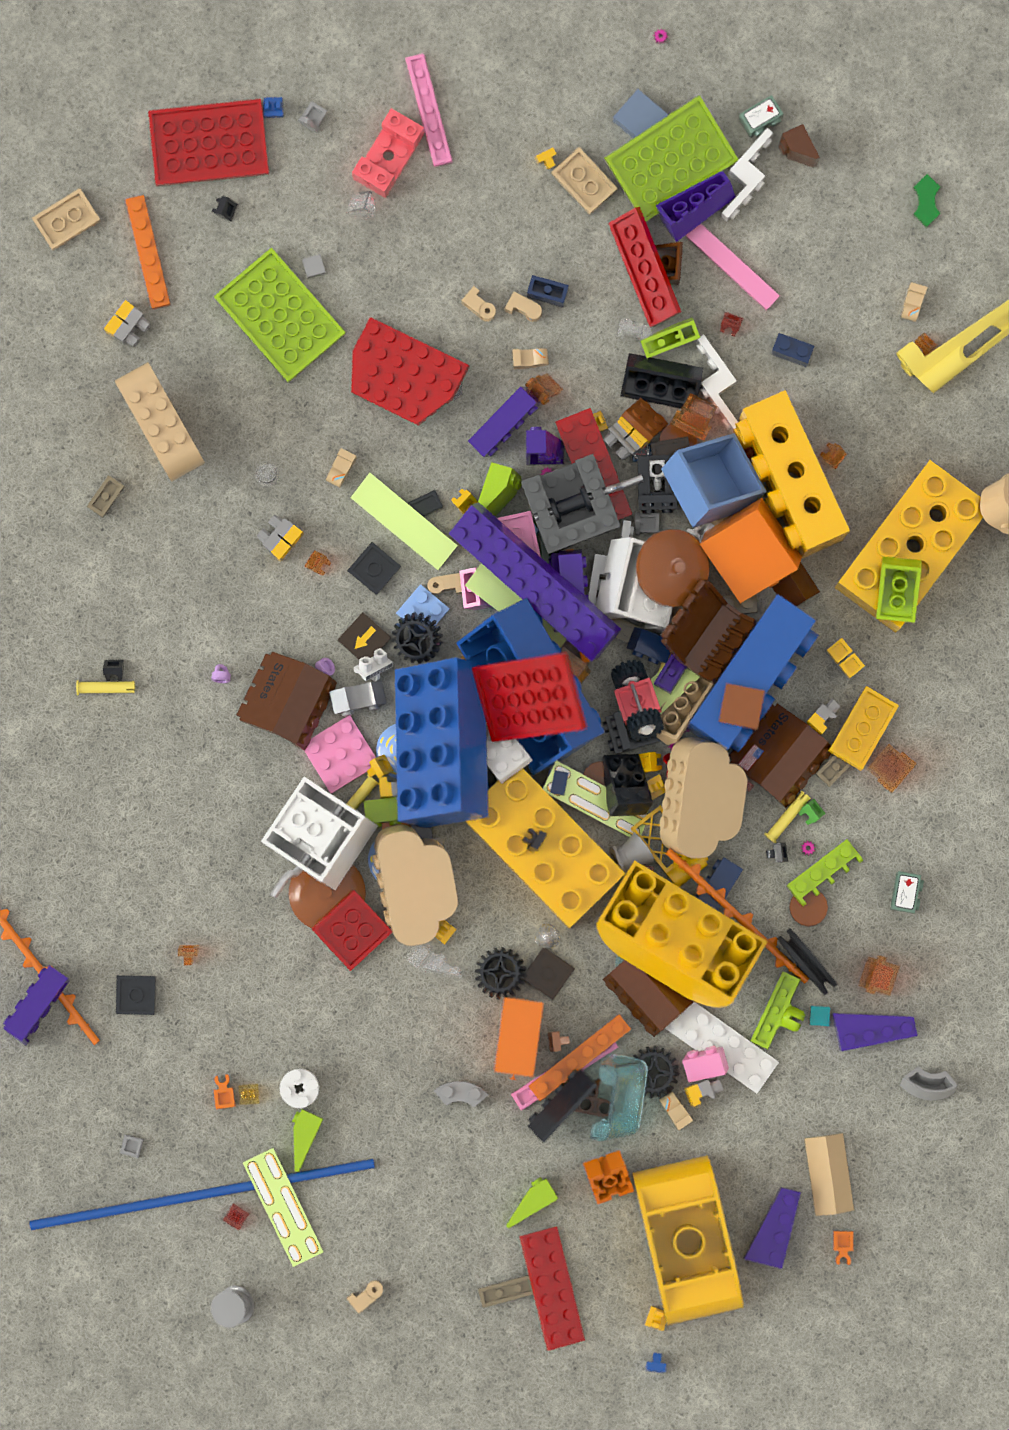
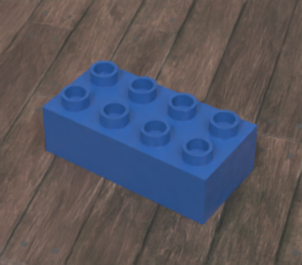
M777 594L686 729L701 739L723 746L726 751L730 747L739 752L753 730L719 722L726 683L765 691L760 721L775 700L774 697L767 693L772 684L782 689L797 668V666L789 661L794 652L803 658L819 636V634L811 630L816 620Z
M527 598L493 614L456 642L467 661L481 665L562 653L559 645L550 639L542 625V617L533 610ZM575 675L573 677L587 728L516 739L533 760L527 764L533 776L553 766L555 762L566 759L605 732L601 726L600 715L588 704L581 692V683Z
M456 657L395 670L397 804L399 822L428 828L488 818L486 719L472 672L473 667L481 664Z

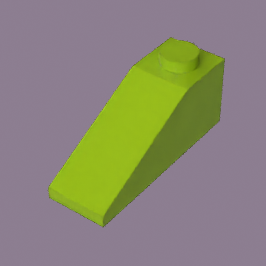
M691 317L640 340L646 357L650 358L699 339L700 335L694 319Z
M304 1109L301 1112L297 1111L292 1120L295 1123L293 1131L296 1172L300 1171L323 1121V1118Z
M539 1177L531 1182L533 1186L528 1189L506 1224L508 1229L558 1199L547 1178L542 1179Z

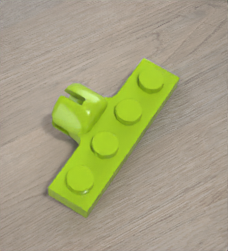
M784 971L782 972L750 1040L752 1043L769 1050L780 1027H785L793 1032L800 1029L801 1025L792 1019L794 1017L804 1021L805 1013L803 1010L792 1006L791 1000L801 979Z

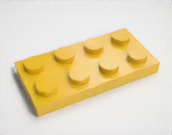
M866 686L828 752L862 771L899 705Z

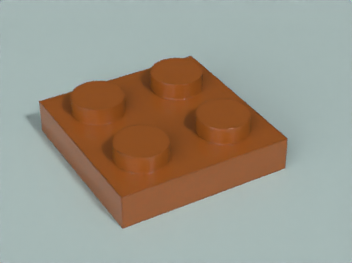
M642 398L621 415L648 441H651L669 424L662 415L658 414Z

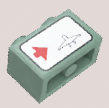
M770 95L740 113L738 119L750 137L754 135L758 137L770 125L775 127L780 124L784 113L774 97Z
M897 871L890 910L914 914L915 910H919L920 899H917L918 892H922L924 880H921V875Z

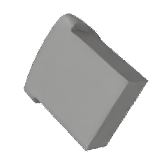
M311 101L298 121L309 130L318 132V127L328 111Z
M636 512L634 519L635 534L659 532V513Z

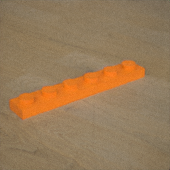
M141 195L125 199L151 308L153 310L169 306L171 304L145 197Z
M620 1014L617 1015L528 1087L539 1101L543 1100L558 1088L561 1083L569 1079L568 1076L574 1069L579 1071L580 1068L586 1066L630 1031L631 1028Z

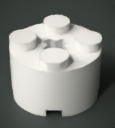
M295 1069L288 1072L280 1084V1094L283 1100L295 1108L311 1105L317 1099L320 1091L317 1077L306 1069ZM302 1083L303 1089H305V1091L297 1093V1088H295V1085H300Z

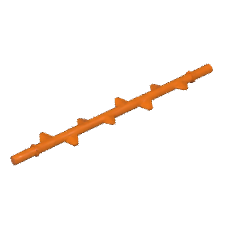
M671 848L666 851L665 854L679 866L678 868L685 871L698 884L696 891L698 895L708 893L724 908L723 914L728 918L734 917L743 927L768 941L765 948L776 957V968L786 966L788 971H791L797 978L801 979L804 984L809 980V977L796 966V963H793L777 948V937L767 939L751 924L753 918L751 912L744 915L739 913L725 899L726 890L724 888L715 890L699 875L700 864L689 866L686 863L687 861L683 860Z
M8 909L0 910V925L4 929L1 939H12L26 957L22 966L24 968L34 967L39 974L44 967L28 948L31 938H20L7 921L10 911ZM62 992L58 999L70 1014L67 1024H78L81 1028L80 1030H83L90 1041L96 1045L100 1041L99 1038L89 1027V1023L85 1022L73 1006L76 996L74 994L64 995Z

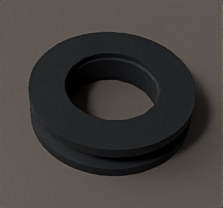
M789 928L787 933L790 940L786 941L781 936L777 940L825 996L828 991L824 984L828 982L835 987L838 983L797 934Z

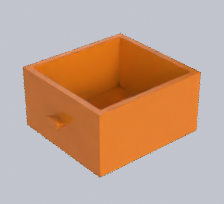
M763 498L758 499L707 530L700 542V546L740 603L767 587L771 588L778 584L779 580L799 568L802 559L797 548L792 549L782 526Z
M504 997L494 1072L513 1074L510 1077L511 1080H516L514 1075L533 1077L543 1003Z

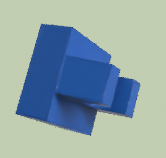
M282 97L263 98L264 118L283 117Z
M662 1353L653 1354L652 1362L646 1363L645 1371L666 1372L667 1364L661 1363Z

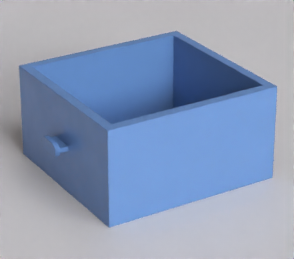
M735 433L677 450L661 468L692 528L732 516L760 499L766 493Z

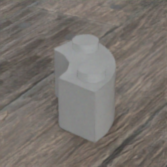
M382 681L368 682L329 692L334 714L342 713L343 717L353 715V711L366 708L369 711L380 709L379 705L387 703Z
M919 1066L904 1076L900 1084L908 1093L924 1100L945 1099L953 1095L958 1087L946 1071L939 1074H931L925 1072Z
M465 1081L449 1082L434 1090L445 1105L462 1101L470 1104L473 1108L489 1095L481 1087Z

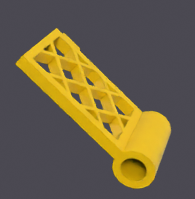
M659 805L631 827V830L646 844L654 860L666 873L671 882L680 888L691 877L685 871L679 869V866L674 861L669 867H665L662 863V855H666V852H663V843L661 844V851H654L650 848L651 839L661 840L659 837H651L652 826L660 827V824L653 823V816L660 811L663 814V807ZM641 825H649V836L640 835L636 829ZM677 853L683 860L687 861L686 863L689 866L700 864V871L708 866L707 861L709 859L707 857L690 858Z

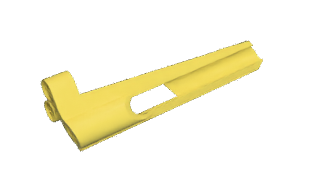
M1009 300L926 356L923 355L913 341L909 342L896 353L902 362V368L910 377L915 375L929 390L935 393L1009 334ZM992 325L1001 330V332L968 358L964 356V346Z

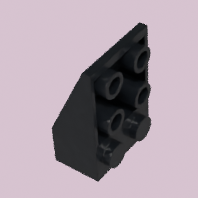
M639 754L604 755V785L606 787V803L610 816L645 815L652 806L653 800Z

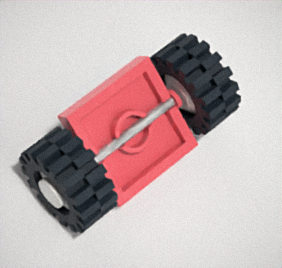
M627 660V663L621 662L620 666L616 665L612 669L611 677L616 688L614 693L623 721L628 726L632 739L645 741V738L648 740L652 736L655 738L664 729V724L660 715L662 711L650 677L648 678L644 664L641 661L633 660L631 662Z

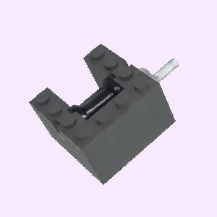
M593 454L575 460L573 464L542 476L536 475L521 481L549 555L620 528L621 526L609 494L644 482L642 475H638L606 487Z

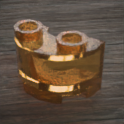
M548 373L542 376L539 374L535 378L532 377L525 384L529 392L542 405L548 404L550 402L548 400L549 397L557 396L563 390Z

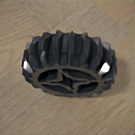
M413 612L411 615L406 614L404 618L401 617L398 620L399 623L394 625L396 630L392 631V635L396 637L392 638V642L397 643L394 649L399 648L398 655L404 654V660L410 657L411 663L417 660L418 664H421L423 660L428 662L430 657L434 658L436 656L435 652L438 653L440 651L438 646H441L443 642L439 639L443 637V634L438 633L441 629L440 626H434L437 620L429 621L431 615L424 618V613L421 612L417 615L416 612ZM418 625H421L426 630H421ZM407 626L409 637L405 640L404 631ZM414 636H415V637L423 636V637L420 638V640H419V639H413ZM430 636V646L427 650L425 640ZM409 646L415 647L417 651L411 649Z
M502 947L499 953V950L494 948L493 955L488 950V958L483 955L481 956V959L484 960L483 964L477 962L481 969H475V973L480 974V976L475 977V980L482 981L478 984V987H484L482 992L484 994L489 992L490 998H493L495 993L497 1000H500L501 994L505 998H508V993L511 996H515L514 989L519 992L521 991L518 984L525 985L521 978H526L527 975L521 972L527 968L526 966H520L524 963V960H517L519 958L518 953L512 956V949H509L506 953V949ZM499 959L495 968L488 969L493 961ZM505 959L513 962L516 972L507 970ZM502 969V971L506 972L507 974L501 975V978L499 979V976L495 973L501 972ZM486 975L495 977L496 988L489 985ZM514 978L509 986L502 988L507 979Z
M648 1046L646 1047L647 1053L644 1054L642 1049H640V1057L636 1054L633 1055L637 1060L636 1062L629 1061V1064L634 1065V1068L627 1069L628 1072H633V1075L628 1076V1079H635L631 1086H639L636 1089L637 1093L643 1089L642 1096L644 1097L647 1092H650L649 1096L653 1098L654 1092H656L657 1097L660 1098V1091L663 1090L664 1094L667 1095V1087L671 1090L674 1089L670 1083H678V1080L673 1079V1076L680 1075V1073L674 1072V1069L679 1068V1065H672L676 1061L675 1057L670 1060L668 1059L671 1052L663 1055L664 1048H661L660 1053H658L657 1046L653 1047V1052H650ZM652 1056L651 1064L648 1068H638L643 1059ZM658 1056L666 1061L669 1070H661L658 1067ZM655 1062L656 1070L664 1073L656 1074L652 1083L651 1074L648 1075L647 1072L643 1071L652 1070L653 1063ZM637 1074H645L649 1077V1088L640 1082ZM669 1076L664 1085L655 1088L658 1077Z

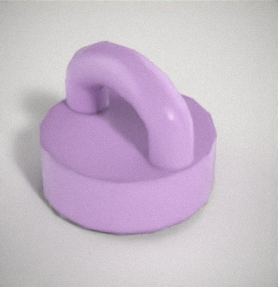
M322 658L315 663V668L329 676L334 674L335 666L329 658Z
M218 664L215 667V671L212 672L211 679L216 683H229L231 681V673L228 672L225 665Z

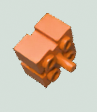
M620 1150L609 1153L605 1157L601 1156L599 1159L596 1158L583 1163L597 1204L612 1200L611 1196L619 1194L620 1197L634 1192Z

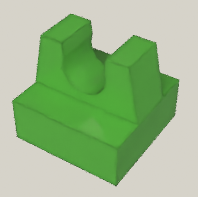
M812 799L803 806L799 812L800 816L804 813L809 816V819L806 821L807 825L816 822L826 814L815 799Z

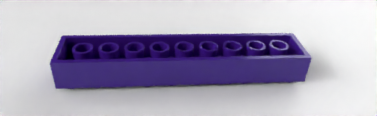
M479 502L472 504L449 532L450 536L522 600L527 598L533 610L589 660L593 661L599 658L622 630Z

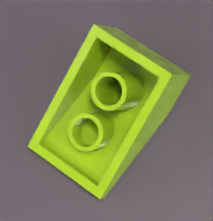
M491 462L478 502L496 516L516 495L517 490H520L522 476L513 468Z
M882 556L876 619L915 623L922 568L921 560Z

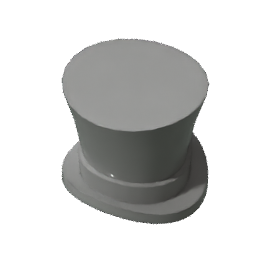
M635 832L622 846L614 845L609 850L611 859L625 874H627L634 860L643 866L654 862L652 853Z
M239 1285L230 1286L217 1294L211 1304V1313L214 1320L225 1328H232L248 1321L254 1312L252 1296L244 1287Z

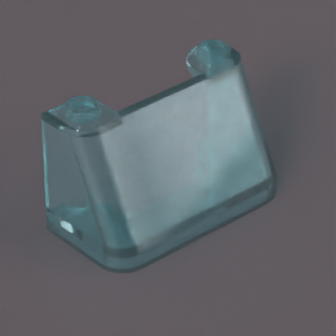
M611 1054L600 1064L599 1077L601 1081L607 1085H612L613 1088L609 1117L606 1120L602 1119L592 1126L590 1139L605 1141L632 1136L639 1130L648 1067L644 1061Z

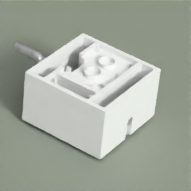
M632 537L611 540L604 573L607 575L606 579L601 581L596 607L610 619L630 618L646 623L644 629L662 634L668 624L672 625L671 620L677 611L684 608L682 606L666 607L659 605L648 598L643 592L637 578L636 562L639 551L645 541Z
M303 777L261 841L297 865L294 870H289L282 875L270 895L277 898L288 880L297 877L303 870L336 890L378 825Z

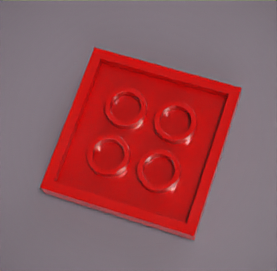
M354 889L311 928L350 971L392 933V930Z

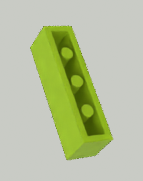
M397 797L364 801L365 817L378 825L377 828L382 827V823H390V826L401 824L398 821Z

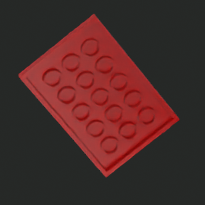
M261 99L148 111L156 186L269 175Z
M567 652L479 665L472 668L492 742L577 731L587 728Z

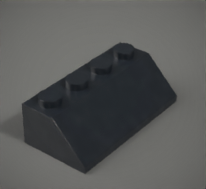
M629 353L620 397L635 400L642 398L650 403L695 411L703 367L652 357L647 358L646 356Z
M582 1068L579 1071L574 1069L568 1076L570 1080L567 1084L561 1083L554 1091L556 1093L555 1097L552 1100L548 1097L541 1105L543 1107L542 1111L539 1114L535 1111L528 1119L530 1122L528 1127L541 1142L545 1143L597 1087L598 1083Z

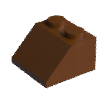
M803 124L782 134L779 149L783 156L786 155L789 160L812 168L817 166L820 157Z

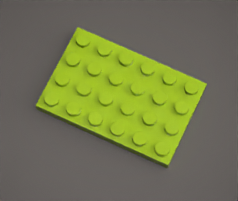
M700 95L604 157L634 208H641L645 221L658 214L655 205L725 170L739 160Z
M272 248L266 251L214 296L216 301L288 383L346 334Z

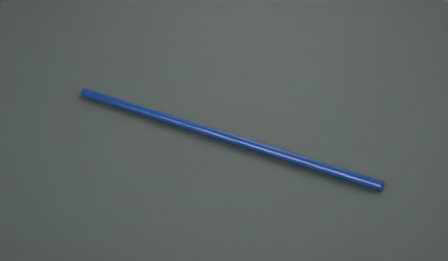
M368 1159L286 1175L290 1183L373 1169L375 1165L374 1159ZM252 1181L32 1220L30 1221V1229L37 1230L256 1189Z

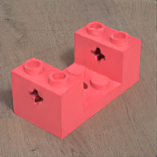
M392 108L382 122V131L365 158H360L352 171L355 181L384 198L387 197L424 136L423 126ZM387 151H391L394 154V158L390 161L383 158L384 153Z

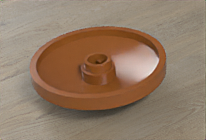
M670 529L657 532L645 541L639 551L636 562L638 582L643 592L655 603L666 607L682 606L689 594H694L693 589L700 579L708 580L709 561L707 554L700 546V542L693 535L685 531Z
M354 865L351 866L336 890L303 870L300 875L292 878L290 881V905L297 918L303 924L312 928L353 889L365 901V883L362 875Z

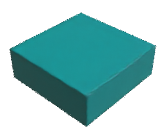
M811 1006L809 1025L829 1026L830 1007Z

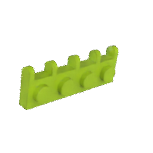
M846 839L787 884V888L804 907L806 905L803 899L805 895L812 891L818 896L820 894L816 888L826 879L832 885L835 881L831 875L841 868L845 873H848L850 871L846 865L848 862L856 858L861 863L863 859L848 839Z

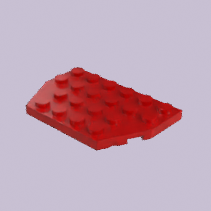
M370 317L353 349L351 392L419 426L426 421V418L435 414L439 408L453 400L470 366Z

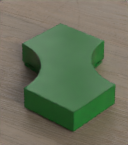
M928 174L913 187L919 201L918 208L913 215L926 228L941 214L935 204V196L940 186Z

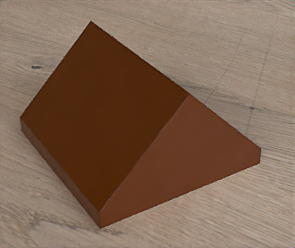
M683 242L655 245L670 284L679 285Z
M801 562L796 571L782 578L778 584L772 587L776 595L778 594L796 607L820 593Z

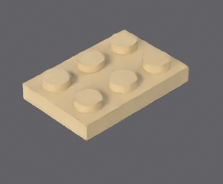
M580 147L551 172L589 215L618 190Z
M80 188L32 217L52 251L101 221Z

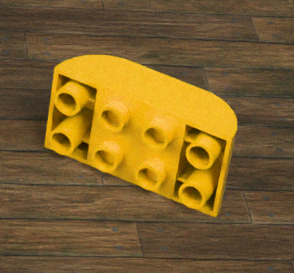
M635 860L597 922V930L600 937L619 957L686 998L711 1007H726L733 1003L768 942Z
M708 1155L632 1172L667 1326L743 1308L738 1275Z

